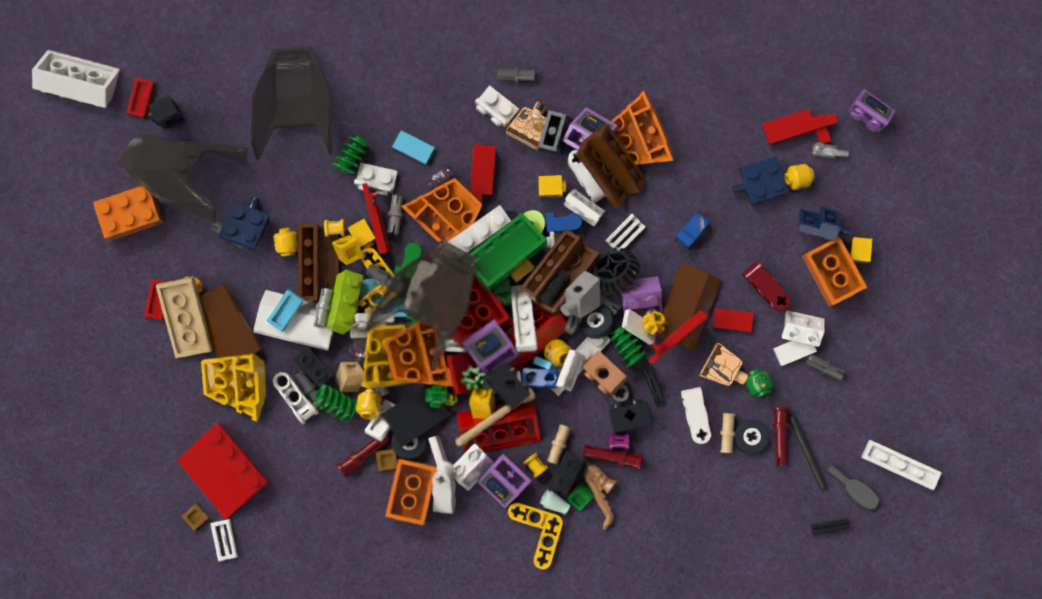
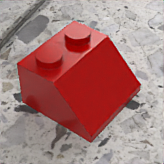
M469 352L446 356L455 395L473 392V388L469 391L467 389L468 384L463 385L462 380L465 379L463 372H467L470 366L472 369L478 367L474 358Z

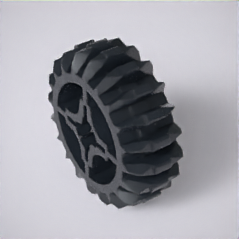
M614 248L611 252L607 250L606 254H601V258L589 272L600 279V293L607 296L610 294L616 296L618 292L622 294L625 289L629 290L631 285L635 286V281L639 280L638 276L641 274L640 263L637 257L629 250H624L623 248L619 250Z

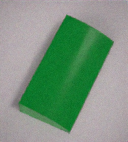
M521 213L466 256L463 261L481 285L489 292L547 246V239Z

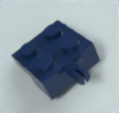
M777 156L740 167L739 172L742 184L732 186L734 194L742 191L747 193L750 205L767 201L789 192Z
M252 197L249 206L233 202L218 235L219 238L255 251L270 220L269 214L256 209L260 199Z
M821 207L819 213L800 209L798 214V231L805 235H817L824 240H836L838 233L850 235L851 227L842 226L840 223V211Z

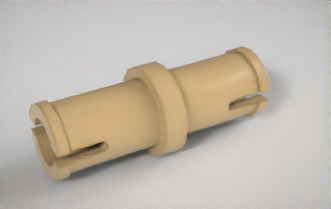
M723 413L722 430H720V435H722L721 452L733 453V436L736 434L734 431L735 414Z
M561 424L559 425L555 441L553 440L551 443L553 446L547 461L557 465L559 464L563 449H566L567 445L565 444L571 428Z

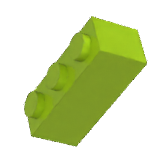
M344 270L337 275L330 304L331 310L328 313L325 329L341 334L352 329L363 275L349 270Z

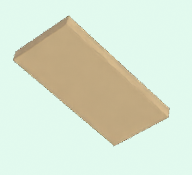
M194 277L157 284L156 289L175 358L212 352L213 346Z

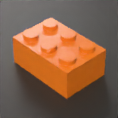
M149 184L93 202L104 238L109 241L164 223L153 187Z
M840 236L836 240H831L802 256L828 307L867 288Z
M399 459L385 517L424 525L433 492V477L437 473V467Z

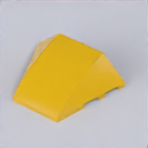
M404 325L377 326L368 329L362 387L373 389L413 383L393 380L384 344L385 341L406 330Z
M254 354L202 360L204 395L223 405L228 404L236 408V412L240 414L244 412L250 415L252 420L257 422L266 397L264 361Z

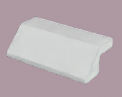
M265 290L259 305L254 333L328 351L334 331L313 326L317 312V302L304 301L286 329L281 332L268 323L267 320L284 294Z

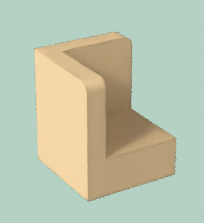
M341 362L335 376V382L341 392L359 391L363 378V370L359 362Z

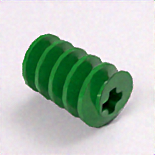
M352 132L351 134L354 137L347 138L350 144H343L346 150L339 151L342 157L336 156L335 159L338 163L331 164L346 175L348 173H355L351 167H358L359 165L355 161L363 160L359 154L366 155V151L363 148L371 147L367 141Z
M620 327L609 334L614 335L610 339L611 342L618 341L614 347L622 348L618 354H625L622 361H629L626 368L643 360L642 357L646 352H639L642 345H635L638 338L631 339L632 333Z
M326 384L319 388L313 402L314 406L321 403V410L327 406L326 413L328 414L334 410L333 417L340 414V421L345 417L347 420L352 418L357 406L355 400H351L348 396L345 397L343 393H338L336 389L332 390Z

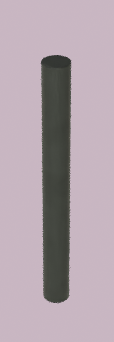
M796 416L788 418L819 488L827 487Z

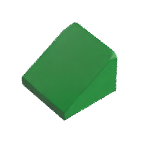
M580 482L566 500L577 510L581 511L593 499L594 494L585 484Z

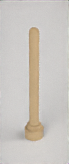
M531 388L528 391L530 393L529 397L521 403H530L536 398ZM505 405L459 437L456 440V444L461 446L509 413V408Z

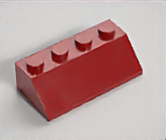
M535 302L532 303L536 350L518 352L520 355L508 362V367L512 366L518 371L541 352L549 342L565 332L567 321L560 312L557 316H554L539 307ZM513 318L501 329L517 350Z
M534 401L526 402L525 404L521 403L464 443V452L466 453L474 444L483 452L541 442ZM505 404L496 405L494 413L504 407ZM471 410L457 413L461 436L485 420L473 418Z

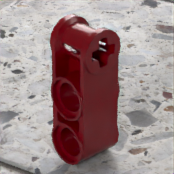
M755 261L742 273L745 280H749L747 282L755 288L756 292L774 310L783 311L788 308L791 302L790 297L759 262ZM783 298L785 300L783 302L784 306L782 304L780 306L777 305L778 299Z

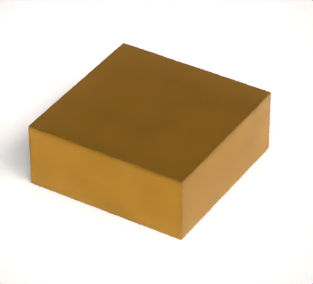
M393 449L376 452L379 471L397 468V457Z
M198 503L194 504L181 516L194 531L210 518Z

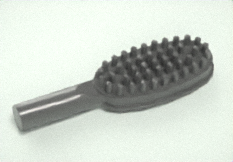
M832 464L828 467L827 471L846 486V491L857 503L867 509L877 507L878 497L867 485L856 479L850 480Z

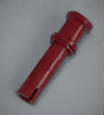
M772 407L774 411V423H772V426L775 428V465H788L787 428L790 426V423H788L790 407Z
M387 434L382 442L374 438L356 453L351 452L348 458L341 463L338 462L336 465L347 478L350 472L357 467L360 468L364 460L391 441Z
M585 445L583 457L619 464L618 466L621 468L625 466L634 468L636 471L640 470L643 455L629 454L627 451L615 452Z

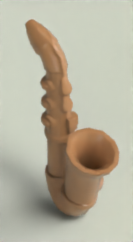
M589 465L584 469L583 476L606 517L603 523V530H606L611 525L614 517L602 490L604 489L606 494H608L617 481L608 478L597 466Z

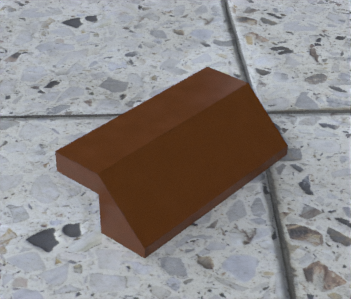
M604 124L583 140L576 153L615 209L622 208L628 194L641 191L646 178L608 124Z
M298 224V295L304 301L319 302L321 289L327 288L334 291L336 277L339 274V259L332 242L339 239V234L326 237L324 225Z
M565 230L520 290L539 307L557 316L561 307L565 304L566 289L584 271L589 273L601 258V255L584 245L579 236ZM560 270L566 271L569 274L568 280L563 282L564 285L555 297L552 296L553 299L549 304L543 303L540 299L542 293L546 292V288L552 280L558 277L557 274Z
M681 263L661 313L664 315L667 324L664 326V331L661 334L656 332L655 336L666 340L699 311H703L708 317L722 280ZM705 322L678 345L694 351Z
M225 283L199 296L213 352L217 358L255 355L262 350Z

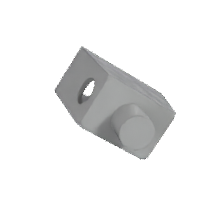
M584 271L566 289L565 304L561 307L562 313L566 316L573 314L578 318H582L600 306V279Z

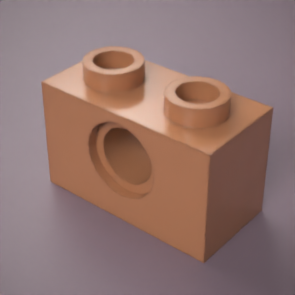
M599 350L583 366V369L586 371L584 375L591 382L593 380L597 381L600 384L598 388L605 395L609 393L613 396L628 380L626 375ZM601 371H608L609 375L607 378H599Z

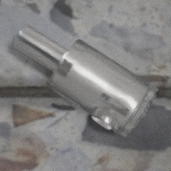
M813 142L811 156L835 159L836 156L848 157L849 151L839 150L837 145Z

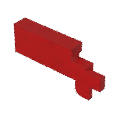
M807 109L763 123L762 128L769 146L814 131L819 142L825 144L831 142L827 126L837 124L838 121L835 113L825 117L823 114L812 117L810 110Z
M474 144L470 193L482 204V194L492 195L496 146Z
M364 183L362 186L379 254L391 252L380 204L376 205L375 196H379L378 192L370 193L368 184Z
M699 311L659 346L653 343L652 346L657 354L648 360L651 365L654 364L708 319L703 311Z

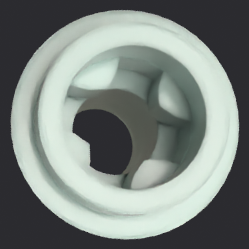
M546 490L540 501L543 508L557 511L564 515L570 507V504L565 502L553 490Z

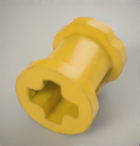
M324 220L325 236L329 237V235L334 234L345 236V220Z
M534 453L523 462L534 473V478L548 468L537 457V453Z

